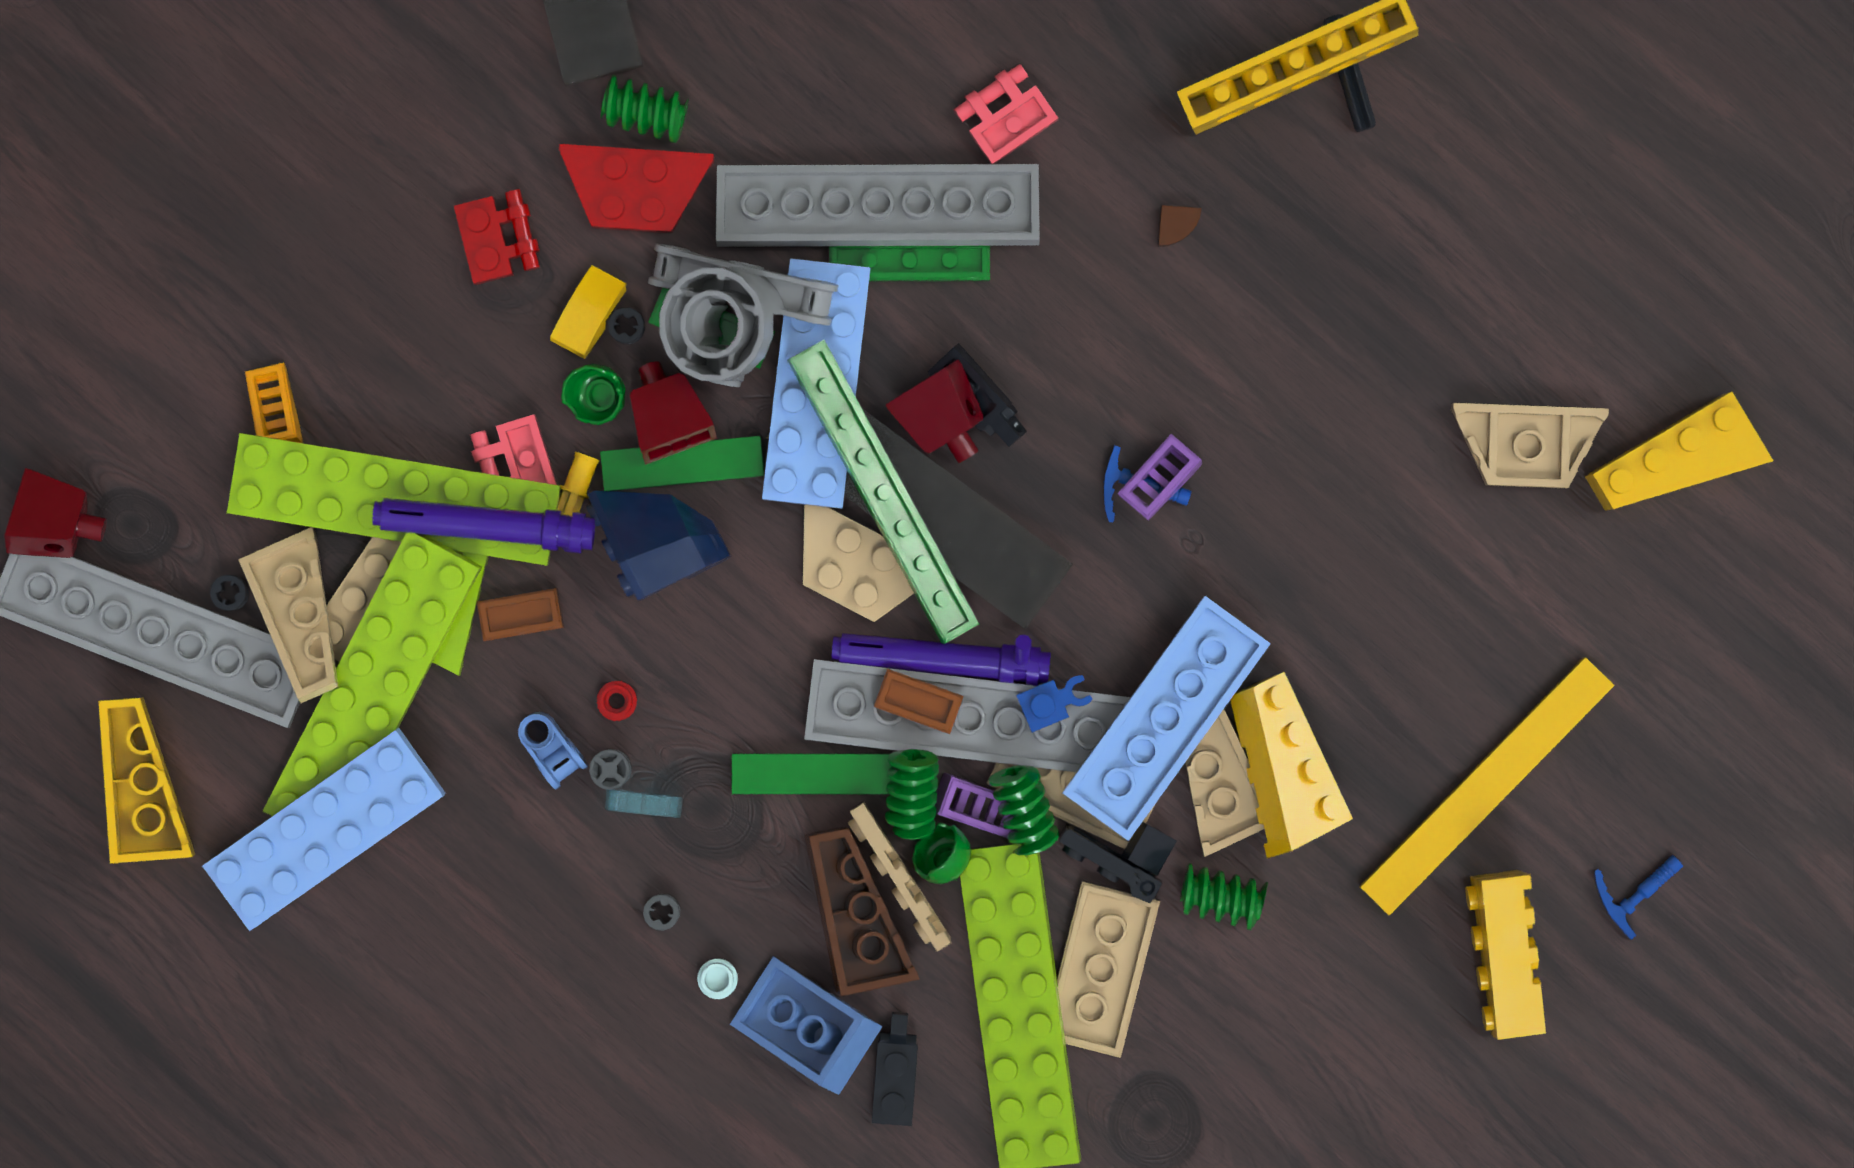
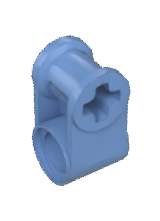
M534 712L525 717L520 723L518 737L521 743L535 760V764L542 775L555 790L561 786L560 782L578 768L584 770L588 767V763L578 748L566 737L549 714ZM540 720L547 725L549 734L546 740L536 742L528 736L527 726L531 721ZM569 758L562 766L557 769L554 768L562 760Z

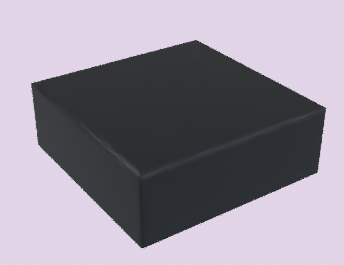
M1142 822L1130 839L1122 857L1158 876L1177 840Z

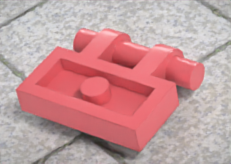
M1018 64L1008 72L1002 70L994 76V82L978 93L973 90L965 96V102L954 108V112L961 122H964L974 114L980 119L981 123L971 129L969 133L991 164L997 163L1058 121V116L1036 85L1023 94L1017 87V84L1028 78V74L1021 64ZM1005 93L1011 102L992 114L987 105Z
M535 414L497 425L496 429L500 442L491 445L486 430L470 435L475 449L471 451L474 463H479L482 473L499 475L494 458L504 454L511 478L557 485Z

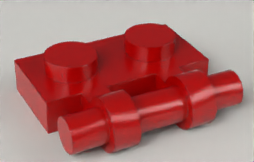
M520 189L505 193L508 208L504 210H497L493 196L454 206L474 285L513 276L511 259L521 257L524 271L540 268L536 254L540 251L538 241L532 238L528 217L531 214L528 204L523 203ZM512 222L517 243L506 246L501 225Z

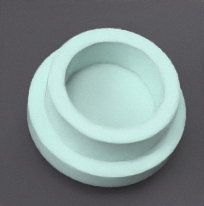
M716 958L702 965L698 972L697 982L700 990L707 997L722 999L729 996L735 990L738 975L735 967L729 961Z

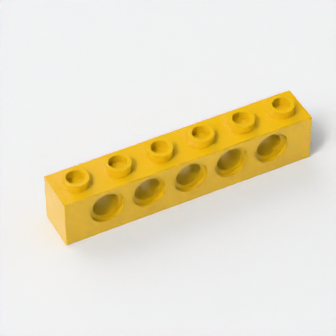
M1381 0L1179 90L1177 94L1192 129L1197 135L1419 36L1418 27L1406 0Z

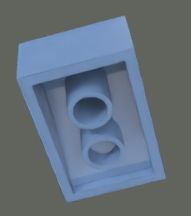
M774 956L730 1023L731 1026L816 1084L838 1095L882 1028L881 1025Z

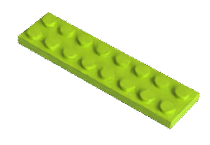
M239 433L227 513L402 542L406 534L405 532L384 531L380 529V526L373 525L372 517L375 501L382 502L383 498L545 513L547 509H558L561 486ZM423 534L455 551L549 565L551 550H543L541 545Z
M405 534L336 668L338 687L323 693L263 809L265 813L271 816L275 815L399 728L482 568L481 565L423 534Z
M1022 843L971 849L968 866L960 875L999 1168H1040L1080 1163L1081 1153L1040 852L1026 856L1013 853Z

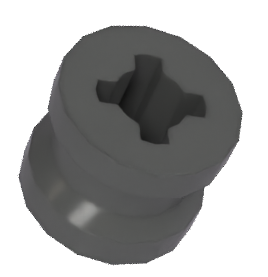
M617 749L600 751L593 757L589 768L593 782L600 788L608 790L624 785L630 778L632 765L628 756Z

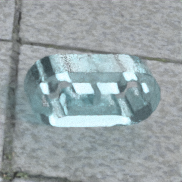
M607 789L605 810L680 818L683 797Z

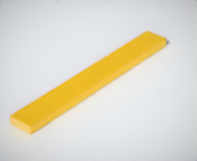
M1583 657L1359 887L1390 916L1615 685L1586 657Z

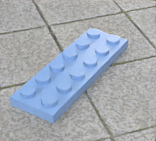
M790 258L788 275L822 280L839 286L838 291L833 292L828 315L832 319L831 325L805 322L783 315L762 500L843 509L847 469L787 360L816 343L825 340L856 397L870 267Z
M1203 596L1065 787L1062 794L1129 841L1271 643L1208 597Z
M397 728L216 855L202 867L247 929L251 931L439 800L446 792L400 728Z

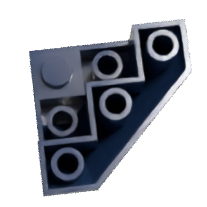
M595 490L587 494L591 501L586 506L591 518L596 519V527L601 525L607 538L601 540L611 561L617 560L623 572L617 575V578L627 597L635 594L637 600L642 601L684 578L691 579L732 557L714 522L670 494Z

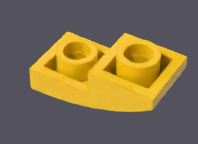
M591 265L563 310L550 336V341L585 359L605 331V321L625 294L626 283Z

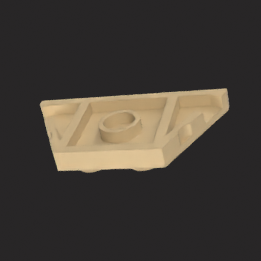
M1471 403L1451 404V411L1487 486L1569 488L1578 472L1580 463L1590 450L1598 430L1609 415V409Z
M804 505V586L873 622H876L914 594L882 535L828 507Z

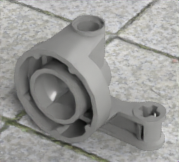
M655 244L654 250L658 253L653 276L648 278V284L670 289L660 310V337L667 356L682 372L696 379L726 386L741 387L745 374L750 373L767 353L773 338V314L789 316L820 325H831L832 319L828 315L833 292L838 291L839 285L768 271L764 270V267L749 263L708 257L681 247ZM726 301L734 308L738 318V332L734 341L730 342V345L719 344L718 341L719 337H722L719 327L720 317L728 308V305H725Z

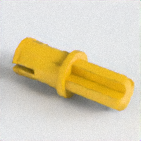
M575 452L564 486L560 485L562 492L559 497L557 510H560L562 515L572 516L573 512H580L584 499H589L587 491L600 460Z

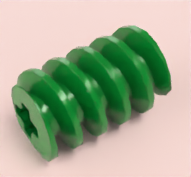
M612 75L604 94L600 118L602 119L604 114H606V121L609 127H614L621 118L622 127L625 131L631 130L635 122H637L638 133L641 135H645L650 127L653 126V133L656 139L662 138L668 129L670 142L676 143L683 130L689 98L685 104H680L679 91L675 90L670 99L665 100L664 88L660 86L653 97L649 96L648 83H643L638 92H633L632 79H628L621 89L618 88L617 76Z
M918 749L900 750L889 754L888 762L892 767L888 769L887 777L891 782L887 784L886 791L890 796L886 799V806L890 810L886 812L885 820L888 824L894 826L893 833L902 839H922L930 836L935 831L934 818L936 816L935 804L938 786L936 776L939 771V764L937 762L939 759L937 755L930 751Z
M1027 765L1005 768L988 778L991 786H1001L993 792L994 799L998 801L1006 800L998 806V811L1002 815H1009L1002 822L1004 828L1014 829L1007 836L1009 843H1022L1013 853L1024 856L1045 851L1058 840L1060 835L1057 826L1054 825L1053 813L1049 811L1050 804L1048 798L1044 796L1045 788L1043 783L1039 782L1041 778L1037 768Z
M1189 863L1180 894L1184 915H1188L1194 905L1198 906L1201 919L1205 918L1210 909L1214 910L1215 922L1220 923L1224 915L1229 913L1231 926L1235 927L1241 917H1245L1247 930L1251 931L1257 920L1259 921L1268 882H1265L1258 892L1254 878H1250L1242 888L1240 876L1234 874L1228 884H1226L1223 871H1217L1213 879L1210 880L1208 867H1202L1197 876H1194L1193 865Z

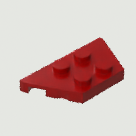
M559 144V151L592 228L673 233L682 218L684 210L695 196L698 186L708 169L712 167L715 158L714 154Z

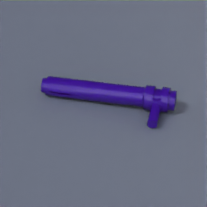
M383 498L382 502L375 501L372 517L373 525L380 526V529L384 531L541 545L543 550L558 551V548L562 547L565 552L572 553L593 550L596 526L595 518L586 517V513L573 512L572 516L562 515L560 510L547 509L545 513L392 498Z
M842 633V637L834 636L832 660H838L841 663L907 671L998 679L999 682L1005 683L1022 681L1026 682V685L1038 686V683L1048 682L1051 652H1042L1041 647H1031L1032 642L1027 635L1018 636L1015 645L1003 644L1001 648Z

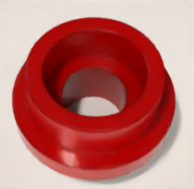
M611 681L605 684L597 695V707L600 713L612 721L627 719L634 713L637 706V695L634 689L623 681ZM614 693L622 694L625 699L624 705L619 709L612 707L610 704V698Z

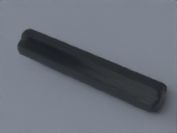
M1342 14L1330 16L1324 19L1323 25L1325 26L1344 16ZM1356 63L1338 71L1354 129L1357 132H1362L1375 127L1376 121L1359 64Z

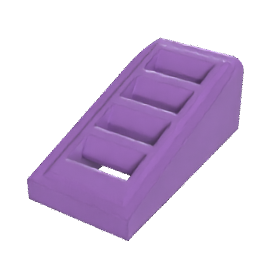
M1170 434L1118 492V495L1149 521L1202 465V460L1175 436ZM1170 453L1185 465L1181 470L1166 459ZM1159 464L1174 476L1171 482L1155 470ZM1148 475L1164 488L1160 494L1144 481ZM1137 487L1154 500L1149 506L1133 493Z
M948 773L943 774L936 792V814L1008 838V834L1014 830L1005 829L1003 826V820L1009 815H1003L1000 826L994 824L998 813V806L1001 802L1006 801L995 800L993 796L995 790ZM958 787L960 789L956 797L953 808H949L953 796L955 794L956 788ZM970 792H973L975 797L969 813L965 814L963 813ZM987 797L990 798L991 801L984 820L979 819V816Z

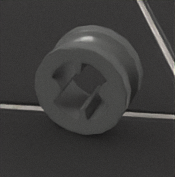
M660 893L647 901L644 906L643 916L649 927L664 931L677 923L681 909L678 901L673 896ZM660 901L663 906L668 904L672 906L673 913L668 914L672 918L669 922L664 923L661 918L656 920L652 918L651 911L656 910L652 906L655 902Z

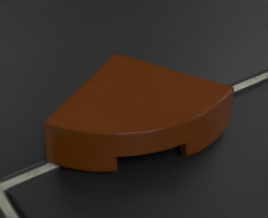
M1162 205L1158 247L1174 245L1185 239L1195 229L1200 219L1202 208Z

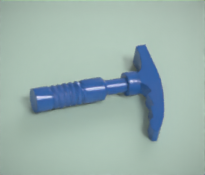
M1115 445L1104 478V505L1109 522H1113L1115 513L1112 512L1114 501L1111 500L1115 491L1112 488L1113 484L1119 480L1118 483L1125 485L1134 476V474L1130 473V469L1124 467L1122 471L1118 469L1121 447ZM1148 476L1144 480L1159 494L1163 491L1164 488L1152 477ZM1180 488L1169 500L1187 506L1192 491Z
M1671 855L1652 875L1638 885L1637 891L1628 900L1624 898L1619 903V906L1612 902L1614 898L1606 892L1607 887L1602 880L1604 876L1599 869L1594 870L1595 885L1608 915L1629 940H1632L1636 934L1627 923L1626 913L1631 915L1636 910L1634 907L1644 898L1651 897L1659 887L1664 885L1668 879L1683 867L1674 855Z

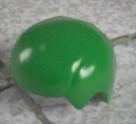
M592 363L570 372L563 381L561 400L563 404L570 408L578 421L592 425H602L616 419L625 407L626 388L620 376L613 369Z
M938 823L933 834L920 839L915 845L912 857L915 872L926 881L935 884H945L957 880L968 866L971 857L970 843L964 833L954 824L949 826L944 823Z

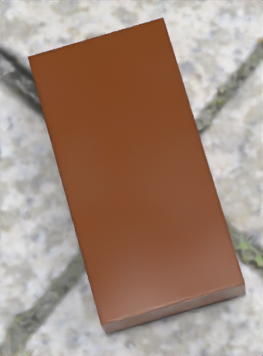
M557 588L477 602L483 641L564 628Z
M887 669L874 707L950 734L964 696Z

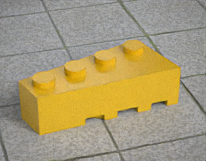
M1728 392L1589 473L1585 478L1606 511L1772 462L1773 459L1733 392Z
M1285 672L1261 680L1235 693L1230 701L1241 747L1246 748L1250 766L1246 770L1249 783H1254L1259 807L1255 809L1258 822L1264 825L1268 843L1264 844L1267 858L1293 851L1352 820L1351 813Z
M144 698L99 701L110 864L193 857L195 852Z
M1520 870L1470 876L1471 886L1465 887L1468 909L1469 911L1475 910L1477 926L1471 927V938L1474 950H1480L1482 966L1476 967L1479 990H1486L1488 1006L1482 1007L1485 1031L1491 1030L1492 1036L1497 1040L1545 1034L1541 982L1539 977L1533 976V969H1538V947L1534 937H1528V929H1532L1533 924H1535L1534 908L1530 905L1529 898L1527 896L1524 897V890L1532 889L1530 874Z

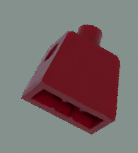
M959 359L886 404L887 409L924 452L929 454L947 444L959 464L979 451L967 431L983 420V413Z
M659 361L647 363L639 368L638 372L644 386L630 392V399L639 447L645 465L717 439L712 419L683 373L666 377L662 364Z
M25 468L4 535L6 553L62 558L73 557L79 537L102 542L107 518L87 514V493L84 490Z

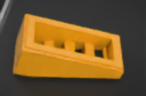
M284 362L246 371L245 376L256 436L303 443ZM276 380L279 382V386L263 390L258 388V384ZM280 396L282 398L280 402L262 405V400ZM280 413L285 415V418L266 422L265 417ZM287 429V431L269 435L271 432Z

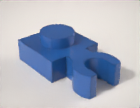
M1082 675L1069 679L1061 690L1057 689L1055 681L1052 680L1016 695L1031 733L1069 718L1065 706L1072 704L1081 707L1093 700L1091 695L1079 699L1072 693L1073 686L1084 681Z

